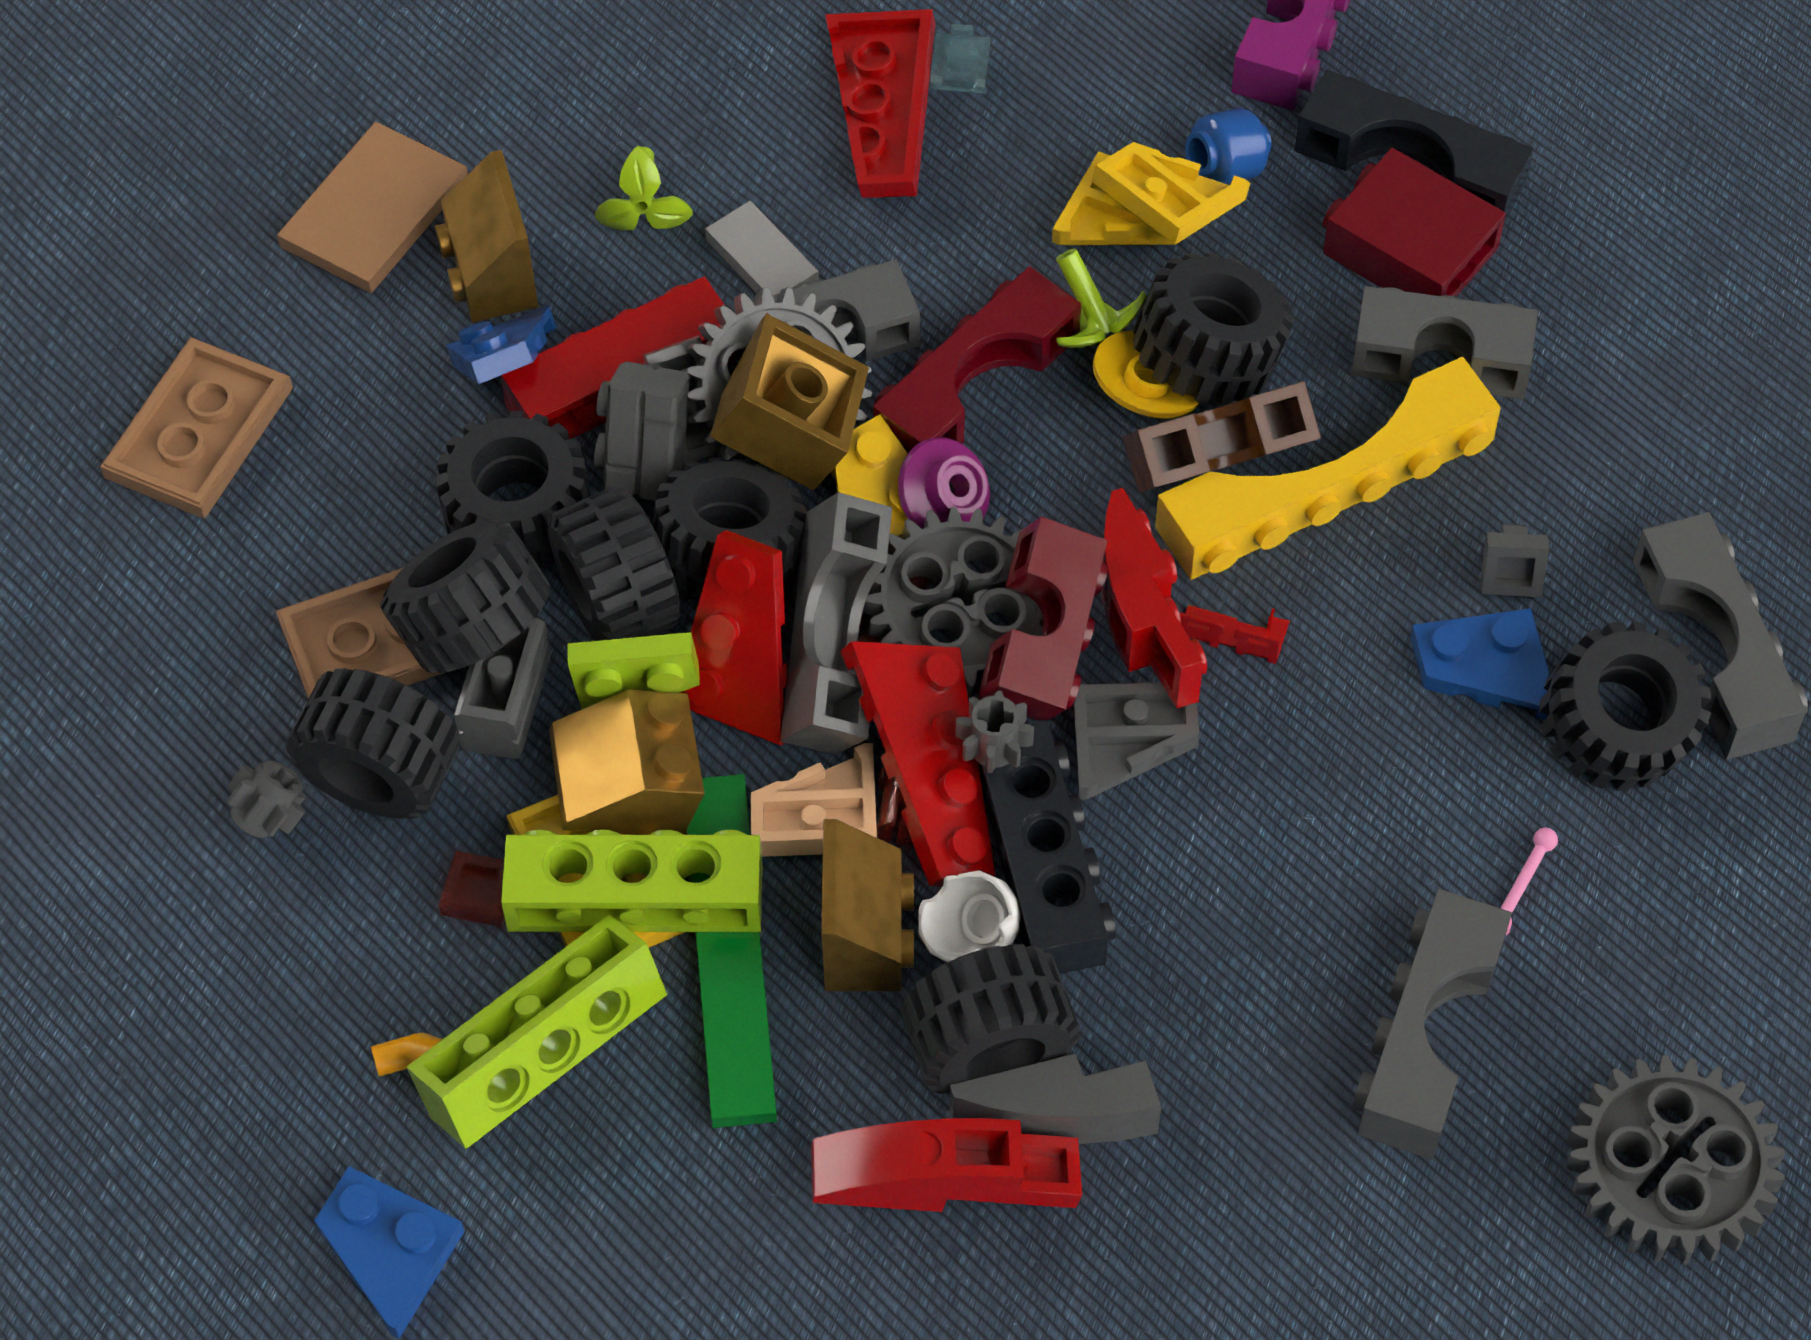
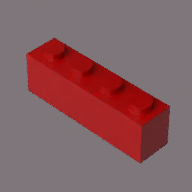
M705 276L686 285L675 286L659 298L637 308H630L620 312L612 320L586 332L570 335L562 343L539 353L533 363L500 375L505 406L509 412L524 411V417L527 419H532L536 413L548 417L549 427L557 423L561 424L568 430L569 439L606 423V417L597 415L598 394L604 380L611 381L621 363L623 364L627 361L644 364V354L695 336H700L702 343L706 345L708 341L701 335L698 327L705 322L719 327L720 324L716 319L714 309L725 304ZM733 352L728 359V364L740 359L741 353Z

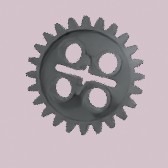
M768 287L758 289L755 306L745 293L735 296L734 305L737 314L725 305L714 309L720 326L717 327L707 322L699 325V332L708 342L706 345L692 344L687 347L686 350L693 357L697 358L699 363L698 366L681 370L687 372L690 379L696 380V389L688 392V401H699L701 408L688 418L689 423L706 421L710 427L701 438V443L708 444L717 441L711 438L710 435L722 393L731 378L727 367L728 359L733 352L744 353L757 326L766 313L851 358L866 348L864 343L847 345L844 340L854 325L849 322L834 327L831 324L836 312L834 305L825 307L818 313L814 312L816 295L813 293L804 295L796 305L792 287L781 289L776 302H774L773 295ZM868 366V373L872 372L871 367ZM864 388L861 399L871 397L872 391ZM860 409L858 410L856 422L864 421L867 418V415ZM722 444L718 454V458H721L722 461H726L738 453L740 454L739 459L746 460V464L755 466L757 461ZM770 468V473L774 475L776 471Z
M951 507L948 520L943 523L940 522L932 510H929L926 513L924 529H921L916 523L908 519L904 523L903 539L891 533L889 534L887 563L874 581L869 591L871 595L867 596L863 608V613L875 615L869 622L867 632L869 636L886 635L881 643L959 647L961 649L968 697H971L975 681H982L991 643L1012 629L1033 636H1041L1043 616L1038 605L1029 596L1012 589L997 588L1007 583L1021 530L1015 532L1010 537L1003 534L1005 518L1002 516L995 520L991 527L983 525L981 509H976L970 522L961 520L957 507ZM973 560L984 562L992 571L982 574L974 572L968 568L966 562ZM922 576L931 580L936 587L929 590L919 589L912 585L909 579ZM911 612L915 614L925 615L919 618H915L911 615ZM998 612L1010 618L1013 624L1001 627L990 622L986 615ZM934 629L948 630L957 640L952 643H942L934 639L929 632Z
M1663 1055L1658 1070L1654 1073L1651 1072L1642 1059H1637L1631 1072V1079L1618 1068L1613 1069L1608 1080L1609 1089L1595 1083L1588 1098L1591 1104L1580 1103L1574 1120L1579 1126H1572L1567 1139V1144L1576 1150L1570 1152L1566 1169L1582 1173L1576 1177L1572 1192L1574 1195H1593L1585 1211L1586 1217L1591 1218L1606 1214L1609 1217V1221L1603 1235L1609 1238L1623 1229L1630 1234L1627 1242V1251L1633 1253L1645 1241L1652 1244L1654 1262H1660L1667 1247L1676 1249L1677 1256L1682 1265H1688L1695 1247L1700 1248L1709 1262L1715 1261L1720 1250V1240L1732 1251L1736 1252L1739 1250L1745 1238L1743 1231L1756 1236L1764 1223L1761 1215L1770 1216L1778 1201L1772 1193L1779 1191L1785 1175L1774 1168L1779 1167L1785 1151L1783 1148L1768 1145L1773 1141L1778 1126L1774 1123L1757 1124L1756 1121L1765 1106L1763 1101L1744 1105L1740 1098L1746 1084L1741 1081L1726 1090L1720 1086L1722 1068L1718 1066L1711 1071L1707 1078L1698 1076V1066L1694 1058L1689 1059L1683 1072H1675L1669 1056ZM1656 1110H1672L1683 1119L1684 1123H1668L1660 1118ZM1703 1121L1711 1122L1713 1126L1694 1141L1687 1159L1683 1157L1677 1159L1664 1174L1652 1193L1646 1198L1639 1197L1636 1192L1643 1189L1657 1176L1663 1159L1667 1161L1673 1159L1687 1143L1692 1132ZM1619 1152L1631 1153L1642 1162L1643 1166L1636 1168L1627 1167L1620 1163L1614 1154ZM1708 1152H1723L1732 1158L1735 1165L1729 1167L1719 1165L1711 1159ZM1672 1194L1682 1195L1689 1199L1695 1209L1689 1211L1679 1210L1671 1205L1666 1196Z

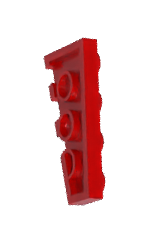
M932 9L825 14L861 197L917 196L936 26Z

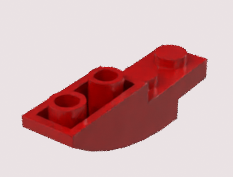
M1123 488L1113 490L1106 511L1104 539L1108 541L1103 562L1107 564L1108 574L1101 591L1107 625L1115 647L1128 672L1148 666L1152 667L1176 709L1199 702L1202 675L1207 672V661L1201 644L1196 639L1190 640L1182 627L1178 608L1171 598L1172 584L1177 581L1174 559L1167 549H1160L1152 536L1150 522L1144 510L1134 507Z
M948 1118L897 1122L846 1130L814 1138L811 1144L812 1203L942 1212L947 1199L1076 1208L1082 1197L1078 1138L1021 1134L1020 1120Z

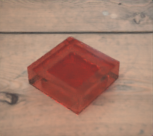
M456 851L439 902L441 915L501 927L504 920L501 903L504 860Z

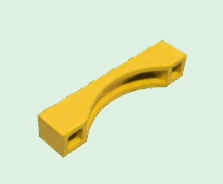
M1460 357L1414 378L1404 401L1388 423L1366 443L1339 459L1309 470L1276 476H1236L1207 472L1158 495L1155 528L1190 580L1208 572H1222L1231 567L1240 557L1260 548L1264 550L1272 549L1284 542L1292 533L1312 524L1314 526L1324 525L1333 520L1344 509L1362 501L1367 503L1376 501L1383 497L1392 487L1411 478H1426L1433 474L1442 464L1463 454L1465 456H1473L1481 452L1494 440L1501 407L1464 357Z

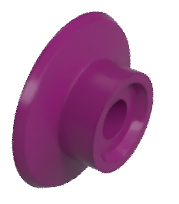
M944 437L929 438L918 443L910 450L900 468L898 478L900 503L906 517L916 523L921 529H924L926 513L929 510H932L937 515L941 523L947 522L951 507H957L962 521L970 522L976 509L982 510L984 519L990 498L988 478L980 460L965 445ZM949 482H951L954 487V494L950 490Z

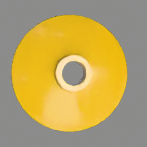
M1134 330L1115 333L1100 343L1093 358V372L1103 391L1119 405L1148 417L1175 418L1190 413L1200 404V402L1195 401L1193 396L1187 394L1181 396L1173 392V387L1167 383L1161 384L1152 376L1154 373L1152 369L1144 368L1139 360L1141 353L1134 349Z

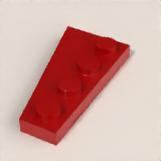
M851 641L840 651L847 670L855 669L864 693L859 698L867 722L874 721L886 751L881 756V760L889 780L895 779L899 785L907 806L901 813L929 886L942 887L946 876H958L962 873L978 870L996 877L978 762L975 758L969 761L963 760V742L965 740L956 737V718H970L961 649L959 647Z

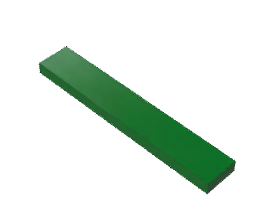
M745 775L702 778L705 794L687 828V835H713L722 830H737L750 835ZM704 873L691 874V883L703 882L711 876ZM696 932L712 1127L722 1128L777 1122L759 932Z

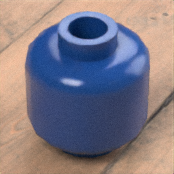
M1234 108L1199 118L1186 140L1185 155L1187 160L1201 164L1198 175L1229 185L1234 175L1249 180L1261 174L1267 165L1272 141L1267 127L1261 123L1260 119L1253 112L1244 108Z

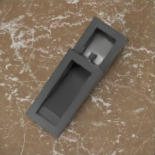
M1075 1053L950 1085L951 1118L1020 1120L1021 1134L1078 1138L1079 1144L1117 1142L1158 1134L1161 1105L1146 1061L1083 1076Z

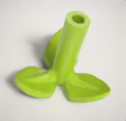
M637 145L628 155L619 179V186L630 197L629 200L616 198L606 200L597 208L595 218L606 227L626 231L634 230L640 214H646V218L653 228L668 229L677 227L689 220L693 215V211L679 197L655 198L653 196L661 184L660 176L654 163V153L648 147Z
M1076 248L1070 249L1056 258L1074 296L1081 303V332L1070 337L1056 338L1059 346L1082 348L1104 340L1106 334L1110 332L1117 333L1123 330L1141 311L1147 298L1144 291L1141 292L1135 301L1121 310L1116 311L1110 305L1104 303Z

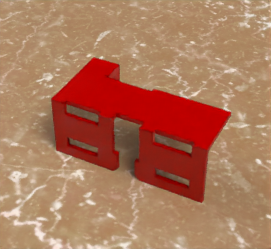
M1191 605L1187 606L1185 613L1180 612L1181 625L1189 638L1209 643V646L1218 648L1219 643L1234 647L1237 654L1244 655L1246 653L1261 657L1273 664L1277 662L1290 623L1289 620L1274 617V608L1271 610L1267 628L1239 622L1237 618Z

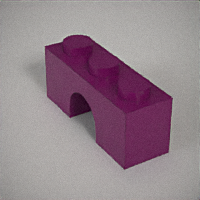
M1267 0L1266 14L1285 19L1287 22L1275 23L1252 17L1235 55L1231 93L1294 111L1302 91L1311 92L1313 90L1321 60L1316 58L1320 50L1329 52L1338 24L1334 16L1337 11L1345 13L1350 0Z

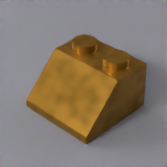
M502 150L493 151L441 200L445 223L435 226L443 259L454 257L456 268L447 269L455 303L466 301L472 323L538 307L530 249L524 223Z
M766 313L757 326L722 393L710 437L814 491L848 453L869 367Z
M628 689L552 722L549 734L563 830L585 832L611 830L619 834L650 835L659 830H674L683 835L685 834L705 794L688 694Z
M824 819L821 934L825 991H901V968H914V929H901L902 911H914V873H902L900 848L838 819Z

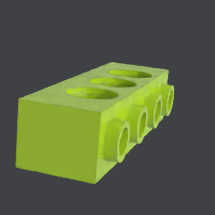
M532 830L524 835H506L501 903L508 932H586L610 914L632 932H761L763 861L760 835H746L737 830H722L713 835H683L674 830H659L650 835H620L611 830H595L587 835H557L548 830ZM568 873L584 875L581 879L571 883L558 881L560 877ZM631 873L647 875L646 878L636 883H627L621 880ZM694 873H704L711 876L700 883H691L684 880L687 876Z
M609 914L414 1060L406 1068L430 1118L467 1149L667 996L647 943Z

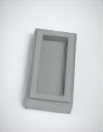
M748 201L705 228L706 241L756 293L758 289L768 287L772 295H775L786 287L796 289L810 281L819 280V271L751 201Z

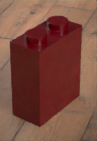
M1391 148L1377 165L1371 162L1363 169L1356 181L1354 190L1345 200L1338 198L1328 209L1322 223V227L1326 229L1323 254L1380 288L1392 287L1405 292L1457 297L1499 248L1506 213L1396 149Z

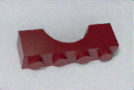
M1029 266L1013 281L1010 279L1004 281L995 290L990 302L975 315L968 314L962 318L956 325L952 335L936 350L929 349L924 352L915 363L913 370L897 385L890 384L885 387L873 404V418L879 414L884 418L907 453L918 443L935 437L949 438L963 444L965 409L958 398L963 387L977 375L999 367L1017 366L1042 372L1068 349L1067 347L1059 346L1056 338L1070 337L1080 332L1081 303Z

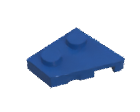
M546 305L493 327L489 321L469 326L458 333L460 340L450 343L446 347L453 366L476 383L481 384L533 363L538 356V350L543 348L548 341L545 333L555 331L557 326L550 307Z
M1531 608L1415 624L1412 626L1410 638L1424 689L1451 696L1457 694L1466 695L1477 703L1496 708L1500 707L1501 701L1538 710L1536 718L1542 720L1549 716L1539 713L1540 699L1547 692L1543 687L1550 674Z
M350 1166L314 1220L319 1233L333 1253L338 1255L361 1293L366 1295L378 1312L389 1333L397 1338L401 1337L465 1232L462 1221Z

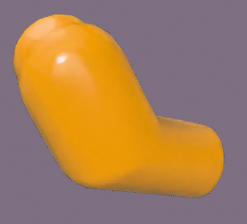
M422 1032L371 1046L379 1077L406 1070L409 1064L442 1039Z

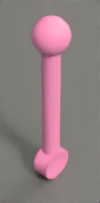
M1540 828L1534 834L1533 841L1535 847L1503 902L1501 909L1510 912L1514 911L1546 852L1552 851L1557 846L1558 837L1551 828ZM1510 918V922H1509L1508 929H1507V932H1506V936L1508 935V933L1510 932V929H1511V925H1512V919H1511V918Z

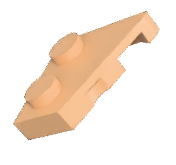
M863 743L854 747V758L825 770L820 762L799 771L790 780L776 781L751 792V835H760L762 857L823 854L824 819H838L877 838L873 743Z

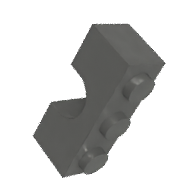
M897 259L878 265H865L854 272L823 281H810L799 288L793 289L796 305L804 295L810 293L816 295L814 309L816 313L825 307L834 305L836 312L831 324L834 327L849 322L854 325L847 336L857 343H864L866 348L862 353L866 362L920 346V311ZM779 293L773 295L774 302L777 301ZM753 298L751 301L755 306V298ZM734 306V307H733V312H734L735 314H737V313H736L735 306Z
M1364 286L1351 375L1409 383L1413 361L1427 351L1442 350L1450 352L1459 358L1464 357L1491 395L1524 400L1532 367L1538 310L1521 308L1508 303L1492 304L1463 300L1450 295L1434 296L1405 292L1392 287L1376 288Z

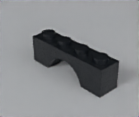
M1327 69L1299 115L1295 152L1344 171L1364 159L1386 155L1391 148H1394L1506 213L1504 223L1526 184L1533 153L1532 147L1519 143L1511 137L1495 134L1466 123L1458 117L1445 115L1416 104L1408 98L1395 96L1364 84L1356 78L1346 77Z

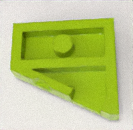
M691 632L567 644L568 667L581 709L628 689L680 693L700 685L699 662Z

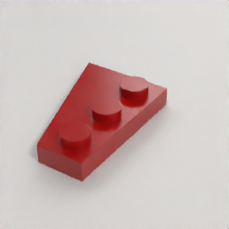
M728 530L717 535L691 629L699 662L700 685L680 693L688 694L691 711L782 746L784 742H780L784 712L783 689L787 685V664L782 663L781 626L785 624L781 550Z

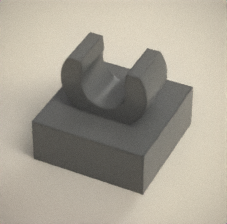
M1502 524V533L1487 532L1480 578L1481 594L1542 597L1549 554L1548 535L1528 534L1527 525Z

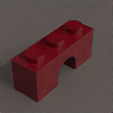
M1042 516L1019 532L1006 588L1029 596L1038 605L1043 616V631L1041 636H1033L1012 629L991 643L977 699L981 700L985 697L995 696L997 691H1002L1003 697L1012 701L1015 706L1025 703L1027 705L1026 717L1038 721L1049 720L1073 705L1081 684V676L1075 673L1079 655L1089 645L1094 631L1095 621L1089 617L1093 598L1102 590L1108 574L1107 564L1103 562L1108 540Z

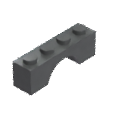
M838 492L806 512L780 742L836 755L868 739L870 722H867L859 698L864 693L855 669L847 670L840 650L851 641H858L859 625L867 596L877 576L887 563L892 507Z
M1710 512L1643 529L1633 563L1655 610L1676 612L1698 620L1717 636L1725 649L1728 666L1713 678L1710 686L1712 700L1703 709L1711 712L1709 724L1726 760L1795 742L1804 716L1808 711L1806 694L1802 685L1797 680L1792 681L1783 663V650L1777 634L1773 630L1767 631L1758 612L1759 603L1756 591L1749 581H1743L1735 565L1734 548L1729 536L1725 532H1719Z
M1441 889L1437 891L1431 911L1422 908L1418 909L1408 940V944L1418 947L1413 965L1400 962L1389 997L1400 1001L1395 1018L1382 1016L1371 1049V1053L1381 1056L1376 1074L1363 1071L1352 1104L1353 1109L1363 1112L1358 1131L1359 1136L1433 1160L1452 1102L1458 1076L1448 1069L1432 1051L1426 1037L1424 1022L1436 1008L1449 1000L1467 995L1487 994L1512 912Z

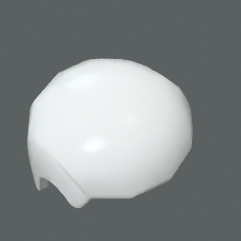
M980 870L962 873L958 876H946L939 892L933 898L923 900L919 906L918 935L930 954L946 962L985 948L1011 945L1019 933V923L1021 921L1019 901L1005 881Z

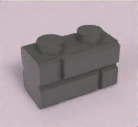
M626 361L619 365L611 381L604 380L602 382L597 399V415L606 417V433L601 432L598 436L594 453V466L604 469V490L619 485L632 496L636 494L641 499L655 501L660 485L667 483V476L675 470L683 471L690 379L687 372L666 368L655 370L650 365Z
M534 618L518 636L488 657L469 665L454 714L456 726L460 734L461 748L469 752L503 758H521L551 658L545 621Z

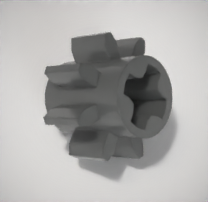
M997 691L995 696L985 697L980 701L975 697H971L969 699L970 718H956V737L965 740L963 742V760L969 761L975 758L977 762L986 766L987 773H992L995 768L1003 767L1009 763L1015 767L1020 766V746H1033L1034 727L1024 724L1027 716V705L1020 703L1015 706L1012 701L1003 697L1002 691Z
M276 761L260 762L255 770L244 764L228 785V788L233 792L227 800V803L232 806L230 815L238 827L252 836L259 838L273 837L278 829L289 834L306 812L300 806L306 798L305 794L301 793L303 790L302 781L293 770Z

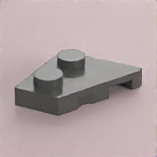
M1161 682L1080 685L1078 695L1073 703L1077 787L1080 800L1094 797L1198 747L1200 734L1197 703L1176 709Z

